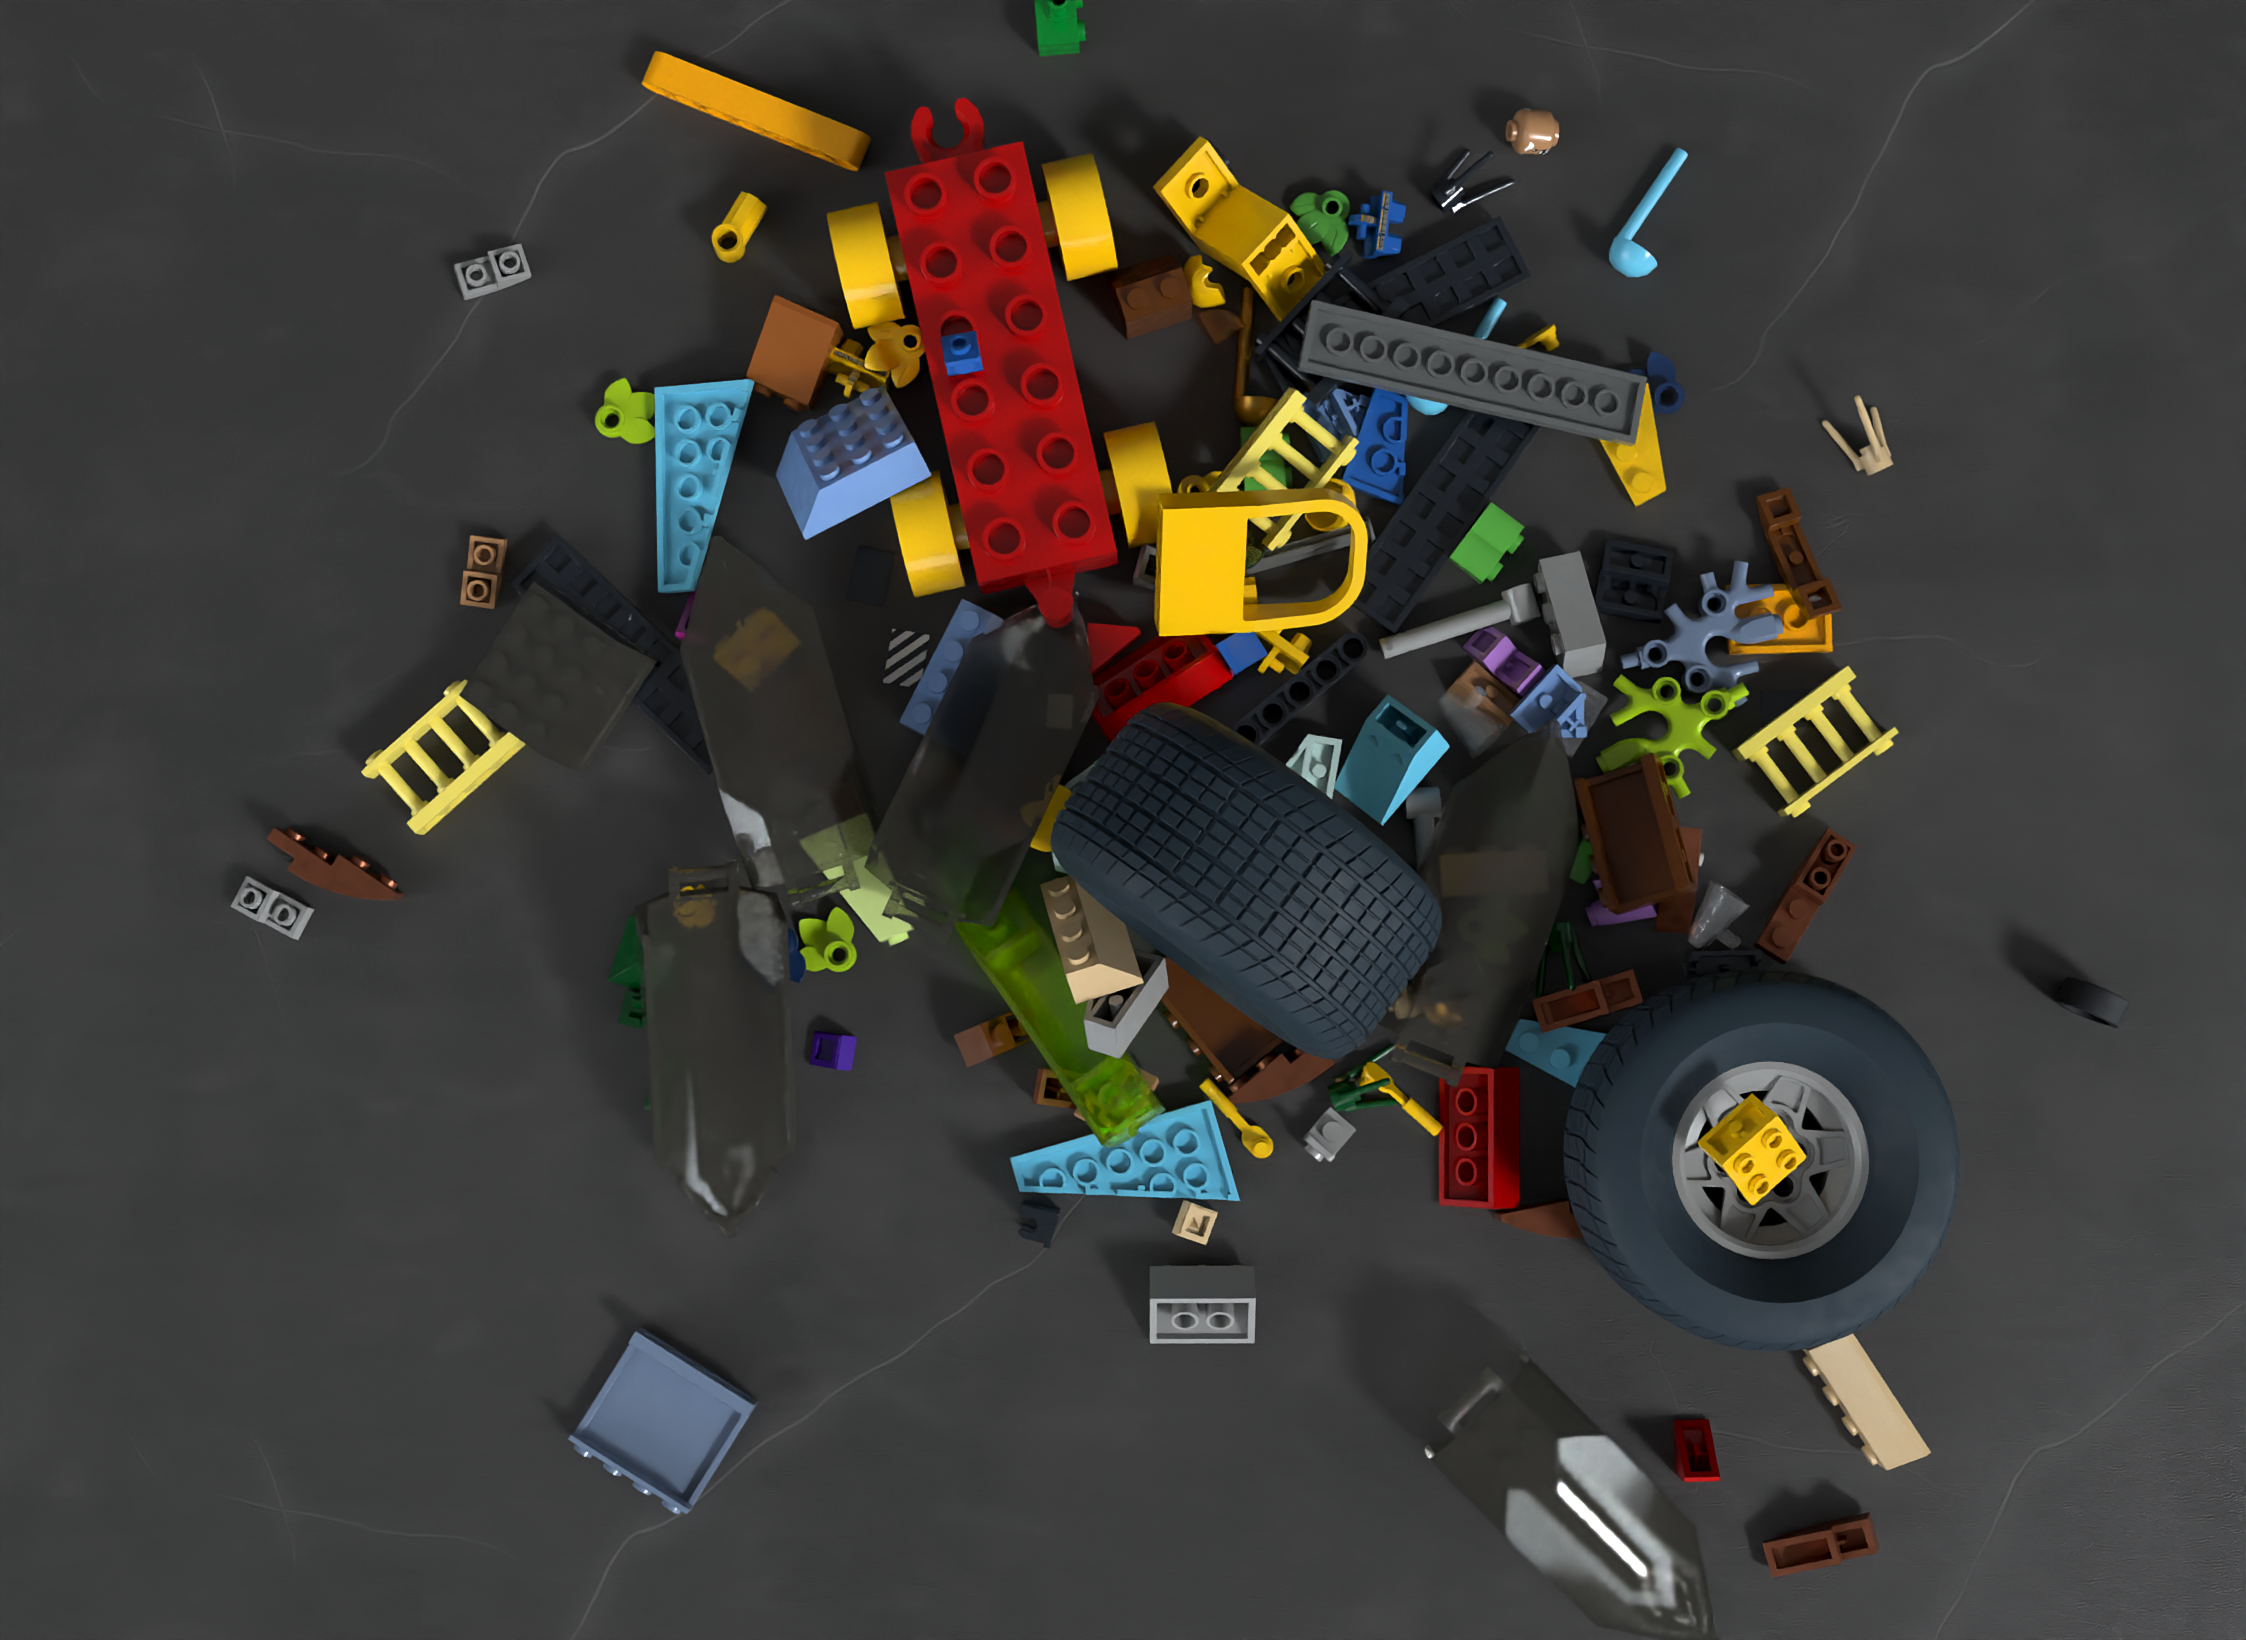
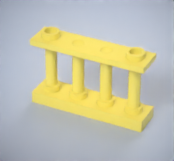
M1289 387L1207 492L1239 491L1237 486L1245 476L1247 478H1254L1267 490L1288 489L1260 466L1261 462L1259 459L1267 449L1269 451L1272 449L1310 479L1303 489L1323 488L1341 465L1346 466L1353 459L1357 452L1354 448L1359 441L1349 435H1345L1339 441L1304 412L1302 404L1307 398L1296 389ZM1288 422L1297 423L1332 452L1319 469L1282 439L1283 435L1280 432ZM1302 514L1282 515L1277 523L1268 517L1250 518L1249 520L1267 534L1261 544L1273 551L1276 546L1281 548L1288 541L1292 534L1290 529Z
M1849 666L1840 669L1731 751L1739 762L1747 758L1751 762L1756 761L1788 803L1777 811L1780 817L1792 814L1794 818L1811 806L1808 802L1809 799L1872 752L1878 756L1894 744L1891 738L1899 733L1898 730L1893 727L1881 733L1849 690L1852 688L1848 683L1856 678V675ZM1830 696L1834 701L1837 699L1840 701L1870 741V743L1855 754L1822 712L1824 708L1821 703ZM1802 717L1806 721H1812L1843 762L1827 775L1794 732L1797 729L1793 724ZM1775 737L1779 742L1784 741L1815 782V784L1800 795H1798L1767 754L1769 749L1766 747V744Z
M466 679L462 682L458 680L452 683L443 692L445 697L387 749L384 751L380 749L373 753L365 762L367 766L361 771L365 777L375 779L380 774L410 807L413 817L407 824L416 834L424 835L526 745V742L518 733L510 730L506 734L504 731L500 732L468 696L477 687ZM457 705L490 741L489 746L491 748L481 757L479 754L474 755L442 719ZM431 728L464 764L463 769L465 771L455 780L453 777L448 778L416 742ZM405 751L438 787L437 792L439 794L432 801L428 802L426 800L423 802L391 766Z

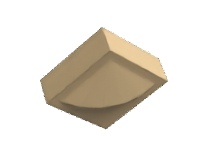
M1183 1200L1172 1233L1206 1245L1218 1212Z

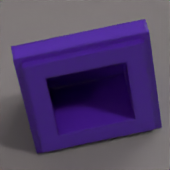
M815 1030L809 1065L850 1071L853 1065L856 1037Z

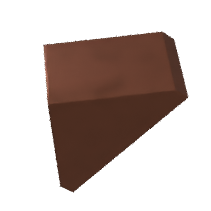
M1040 1067L1038 1068L1032 1103L1077 1109L1079 1105L1077 1100L1082 1091H1087L1093 1077Z

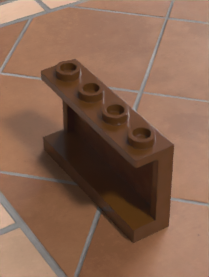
M1654 753L1641 756L1640 763L1587 780L1582 777L1574 779L1576 789L1572 790L1573 799L1578 810L1582 809L1585 820L1581 822V830L1586 842L1591 843L1593 854L1589 856L1590 864L1594 874L1599 875L1602 887L1598 888L1599 898L1603 907H1608V910L1616 915L1697 891L1662 759Z
M1165 957L1169 988L1161 998V1001L1167 1007L1163 1015L1175 1029L1182 1026L1189 1034L1185 1042L1197 1056L1202 1052L1211 1062L1206 1068L1219 1084L1226 1080L1230 1085L1246 1070L1284 1041L1228 1003L1171 959Z

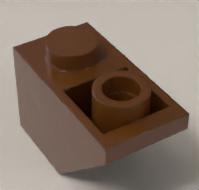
M1026 1005L958 1033L954 1037L968 1068L1040 1037V1034Z

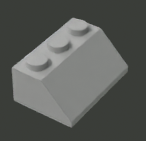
M1150 1266V1344L1254 1343L1256 1311L1255 1266Z

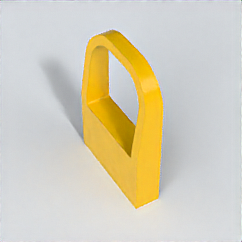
M1323 488L1158 494L1154 621L1159 636L1261 632L1314 626L1335 619L1354 603L1361 592L1365 580L1368 536L1359 510L1346 496ZM1325 511L1338 514L1349 522L1351 540L1348 572L1342 585L1333 594L1314 602L1243 605L1248 519Z

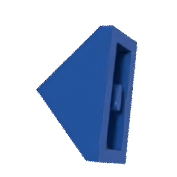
M1255 632L1235 633L1215 646L1232 677L1268 655Z

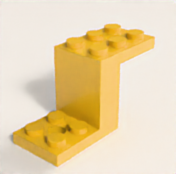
M1201 136L1153 186L1200 251L1249 280L1279 322L1287 316L1325 275L1326 271L1323 269L1325 264L1290 214L1239 185L1208 140ZM1200 179L1198 190L1192 193L1194 183ZM1294 273V281L1287 286L1289 277Z

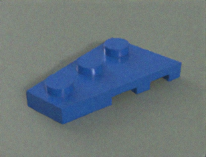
M1373 388L1368 406L1365 409L1359 426V434L1356 438L1359 443L1354 448L1357 452L1353 459L1344 466L1340 479L1346 481L1352 489L1400 507L1405 501L1403 482L1406 472L1404 453L1405 440H1407L1408 400L1397 393Z

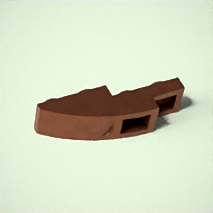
M289 826L286 830L274 827L266 838L294 857V860L287 869L288 871L320 888L342 895L373 900H401L404 896L402 892L396 889L399 884L384 873H380L379 876L368 870L370 864L356 854H352L351 857L338 855L335 861L331 862L334 858L332 854L319 846L312 849L303 843L306 837Z
M1827 828L1781 894L1765 920L1767 923L1753 946L1758 950H1762L1763 953L1781 965L1787 963L1817 910L1826 902L1858 846L1830 828Z
M1298 1048L1291 1053L1295 1058L1291 1062L1282 1053L1275 1057L1271 1052L1255 1065L1259 1069L1256 1074L1250 1079L1243 1075L1229 1087L1233 1093L1228 1096V1099L1233 1104L1247 1103L1287 1093L1316 1078L1334 1065L1335 1062L1333 1059H1324L1307 1054Z

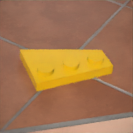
M1646 383L1636 443L1633 446H1627L1600 440L1635 507L1667 491L1649 384Z

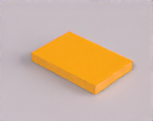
M1748 584L1747 586L1756 587L1764 584ZM1771 584L1774 593L1773 597L1738 605L1734 613L1738 618H1746L1766 612L1778 613L1782 620L1783 633L1778 634L1776 639L1754 644L1738 643L1726 638L1727 655L1830 653L1833 651L1831 614L1808 620L1793 600L1785 584Z

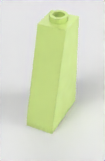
M865 813L800 840L802 847L879 942L888 940L890 946L909 938L907 932L914 930L913 924L868 816Z

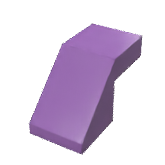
M1492 626L1478 629L1462 647L1465 652L1500 683L1521 697L1545 673V670L1539 663L1518 651L1505 634Z

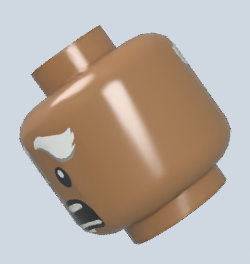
M1520 109L1514 115L1513 120H1509L1506 125V139L1511 141L1513 149L1519 154H1546L1551 147L1557 144L1559 138V123L1545 109Z

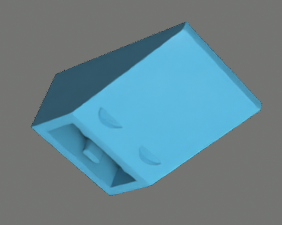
M1387 694L1365 720L1335 782L1334 789L1383 826L1450 746L1437 729Z

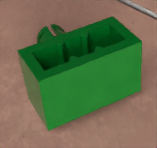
M1034 0L1039 56L1080 53L1079 41H1086L1084 20H1077L1076 8H1083V1Z

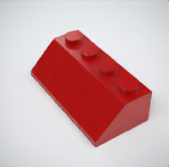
M1206 634L1158 635L1075 690L1105 737L1111 743L1113 739H1116L1123 726H1128V720L1146 707L1159 702H1170L1190 707L1193 703L1218 689L1233 677L1219 651Z
M1439 1066V1123L1443 1125L1439 1132V1205L1484 1209L1520 1207V1067Z

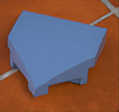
M1337 388L1315 413L1304 403L1302 406H1304L1305 413L1341 441L1345 435L1352 436L1355 439L1358 437L1359 426L1370 397L1362 394L1357 396ZM1305 431L1320 462L1326 461L1332 452Z
M1553 664L1507 714L1534 739L1587 737V726L1584 723V700L1586 699V693H1582V687L1558 664Z

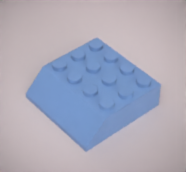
M884 385L864 391L859 398L847 404L834 406L829 413L816 420L811 419L803 422L798 429L791 432L776 472L778 482L805 540L932 476Z

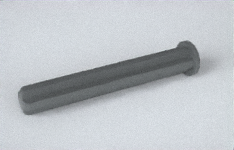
M1367 515L1364 516L1365 520L1363 521L1367 529L1368 540H1371L1373 543L1376 541L1370 518ZM1350 524L1334 531H1325L1287 542L1281 548L1276 546L1273 551L1266 548L1246 554L1245 575L1350 546Z

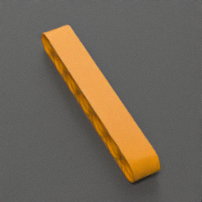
M654 52L642 81L644 87L659 95L851 171H859L871 142V137L862 131L663 52Z

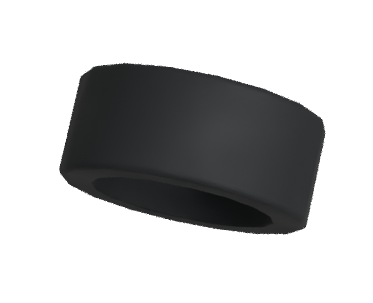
M2066 977L2055 1000L2059 1006L2066 1010L2113 1028L2120 1027L2129 1006V1002L2123 997L2073 977Z

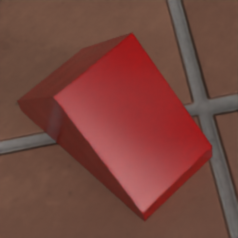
M1088 623L1084 675L1090 680L1141 637V631L1137 627Z
M1709 1419L1674 1420L1675 1474L1683 1482L1720 1481Z

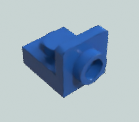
M976 331L941 337L948 376L983 370Z

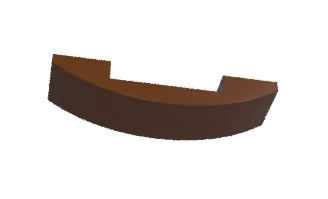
M1786 487L1757 496V508L1771 554L1789 593L1801 612L1808 620L1841 611L1842 606L1829 577L1823 578L1799 524L1802 515L1790 488Z

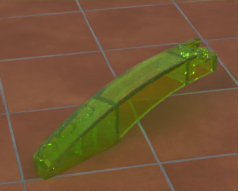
M968 820L964 821L953 831L944 844L940 853L942 857L938 873H935L936 891L944 912L979 966L984 970L1043 1055L1103 1147H1113L1130 1140L1140 1133L1139 1128L1166 1109L1127 1049L1119 1059L1088 1048L1083 1020L1088 1001L1075 1004L1058 947Z

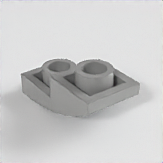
M521 243L489 251L488 256L454 264V270L464 300L489 294L531 278V272Z
M246 876L230 906L250 918L265 923L296 940H299L314 911L313 908L249 876Z

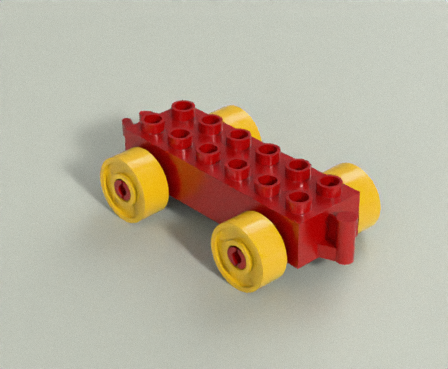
M959 98L955 102L957 121L964 128V136L957 146L944 148L939 146L932 137L934 121L930 109L920 107L916 110L911 123V139L919 160L923 164L885 172L898 235L888 237L878 201L827 213L838 272L854 329L906 318L899 282L906 280L910 282L960 502L953 505L948 504L940 470L930 472L932 476L890 497L908 578L915 598L966 586V580L959 550L970 548L982 595L1025 585L1038 603V608L1045 622L1051 627L1062 628L1068 625L1073 617L1072 592L1075 574L1118 564L1117 549L1109 516L1120 514L1129 549L1157 543L1158 494H1173L1159 434L1154 421L1104 432L1103 440L1109 469L1098 471L1047 249L1058 246L1067 281L1118 270L1109 216L1097 166L1092 153L1041 164L1047 201L1037 203L1023 141L984 150L986 145L985 127L979 110L968 99ZM976 331L983 370L948 376L941 337Z

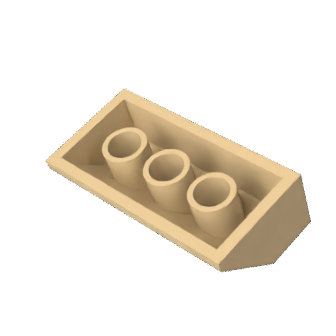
M1070 875L1040 884L1075 1004L1144 983L1125 923L1094 899Z
M1854 1334L1827 1344L1803 1349L1807 1355L1803 1358V1362L1814 1377L1818 1374L1826 1384L1822 1388L1825 1396L1833 1406L1839 1404L1845 1413V1416L1841 1418L1844 1425L1853 1436L1856 1434L1860 1436L1865 1444L1861 1447V1450L1873 1466L1878 1464L1885 1470H1890L1923 1458L1931 1453Z

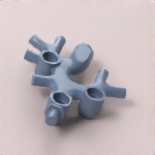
M1741 561L1734 562L1732 580L1729 588L1726 590H1720L1717 587L1713 572L1700 575L1704 594L1699 598L1697 606L1702 616L1698 619H1690L1683 614L1676 603L1664 612L1675 626L1674 634L1663 641L1652 640L1643 646L1636 647L1634 653L1620 656L1622 669L1639 666L1640 669H1658L1668 661L1675 660L1680 661L1685 666V671L1681 677V685L1690 694H1700L1710 687L1720 689L1725 687L1729 690L1736 686L1738 677L1759 671L1756 658L1729 665H1717L1712 663L1705 654L1706 642L1714 636H1723L1738 643L1754 644L1776 639L1778 634H1782L1783 624L1778 613L1766 612L1746 618H1738L1734 613L1738 605L1773 597L1774 593L1771 583L1748 587L1746 584L1748 563ZM1709 599L1716 602V611L1708 608L1707 603ZM1650 649L1658 652L1659 658L1657 661L1649 658L1648 653ZM1693 674L1699 676L1701 680L1699 686L1691 683V676ZM1743 697L1738 701L1734 702L1736 708L1742 705L1748 699L1746 697Z

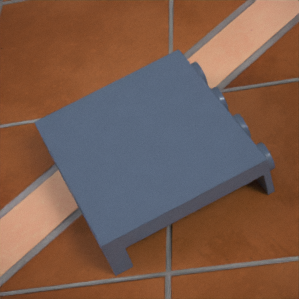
M641 1327L631 1337L626 1351L576 1431L570 1435L568 1440L575 1444L573 1448L578 1453L588 1458H591L593 1455L603 1461V1467L608 1472L618 1477L623 1474L633 1480L632 1485L638 1491L646 1495L653 1493L663 1499L662 1505L676 1514H680L681 1511L688 1514L757 1405L758 1400Z

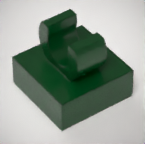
M626 990L618 1024L653 1032L661 998Z

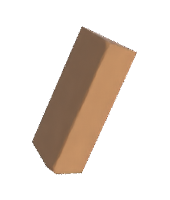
M1475 660L1470 663L1447 690V693L1496 735H1500L1513 721L1507 714L1520 701L1516 695Z

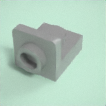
M1329 1106L1304 1135L1303 1139L1308 1142L1304 1149L1319 1162L1324 1157L1331 1162L1335 1158L1334 1155L1357 1129Z

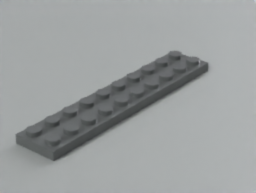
M1312 300L1309 306L1297 368L1298 371L1627 446H1633L1636 443L1647 377L1315 300Z

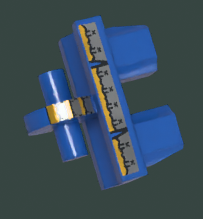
M1382 191L1379 196H1371L1369 198V205L1361 204L1359 214L1349 216L1348 225L1357 228L1356 239L1364 240L1362 258L1373 259L1380 255L1393 256L1400 252L1401 236L1388 233L1389 223L1398 225L1403 222L1406 205L1393 200L1392 192Z

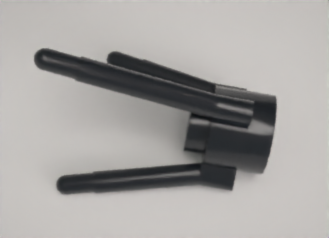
M1469 149L1464 150L1445 174L1432 184L1433 189L1429 191V195L1444 214L1449 210L1456 214L1464 207L1515 184L1514 179H1509L1463 200L1461 199L1465 194L1461 184L1493 157L1494 153L1492 151L1486 153L1457 179L1451 178L1471 153Z

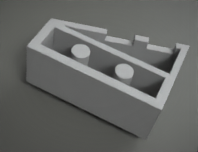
M1580 551L1540 559L1538 573L1533 574L1537 594L1542 593L1544 602L1542 604V613L1546 625L1549 624L1551 645L1554 655H1556L1557 664L1571 678L1601 672L1606 640Z
M1134 948L1133 951L1144 983L1088 1000L1083 1019L1088 1048L1119 1059L1169 988L1165 958Z

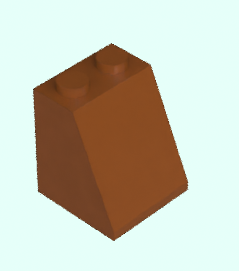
M775 295L745 377L755 381L752 391L766 398H770L771 394L784 399L783 405L797 412H801L802 408L812 412L830 373L831 353L835 347L840 349L845 340L839 323Z

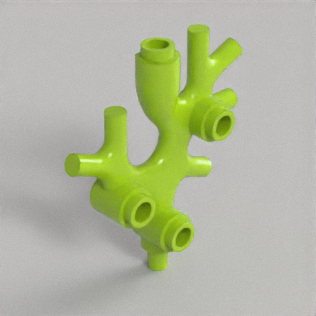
M1621 674L1613 685L1624 693L1629 700L1625 707L1610 714L1615 726L1617 727L1643 712L1656 711L1666 718L1668 729L1665 735L1657 740L1638 737L1621 740L1600 751L1601 755L1596 757V760L1603 773L1606 774L1641 762V756L1654 753L1662 759L1663 767L1668 763L1676 765V773L1671 776L1666 775L1668 785L1672 787L1679 800L1691 793L1682 778L1684 765L1678 758L1679 753L1684 749H1693L1708 760L1717 749L1702 737V728L1711 719L1718 720L1723 718L1728 710L1736 707L1734 702L1749 695V692L1742 682L1729 690L1723 687L1718 691H1709L1702 697L1699 703L1686 704L1681 699L1679 683L1671 677L1660 678L1655 682L1653 688L1645 689L1636 686ZM1666 686L1672 687L1674 689L1672 697L1663 698L1661 696L1662 688ZM1719 700L1722 703V707L1719 711L1713 712L1708 708L1709 702Z

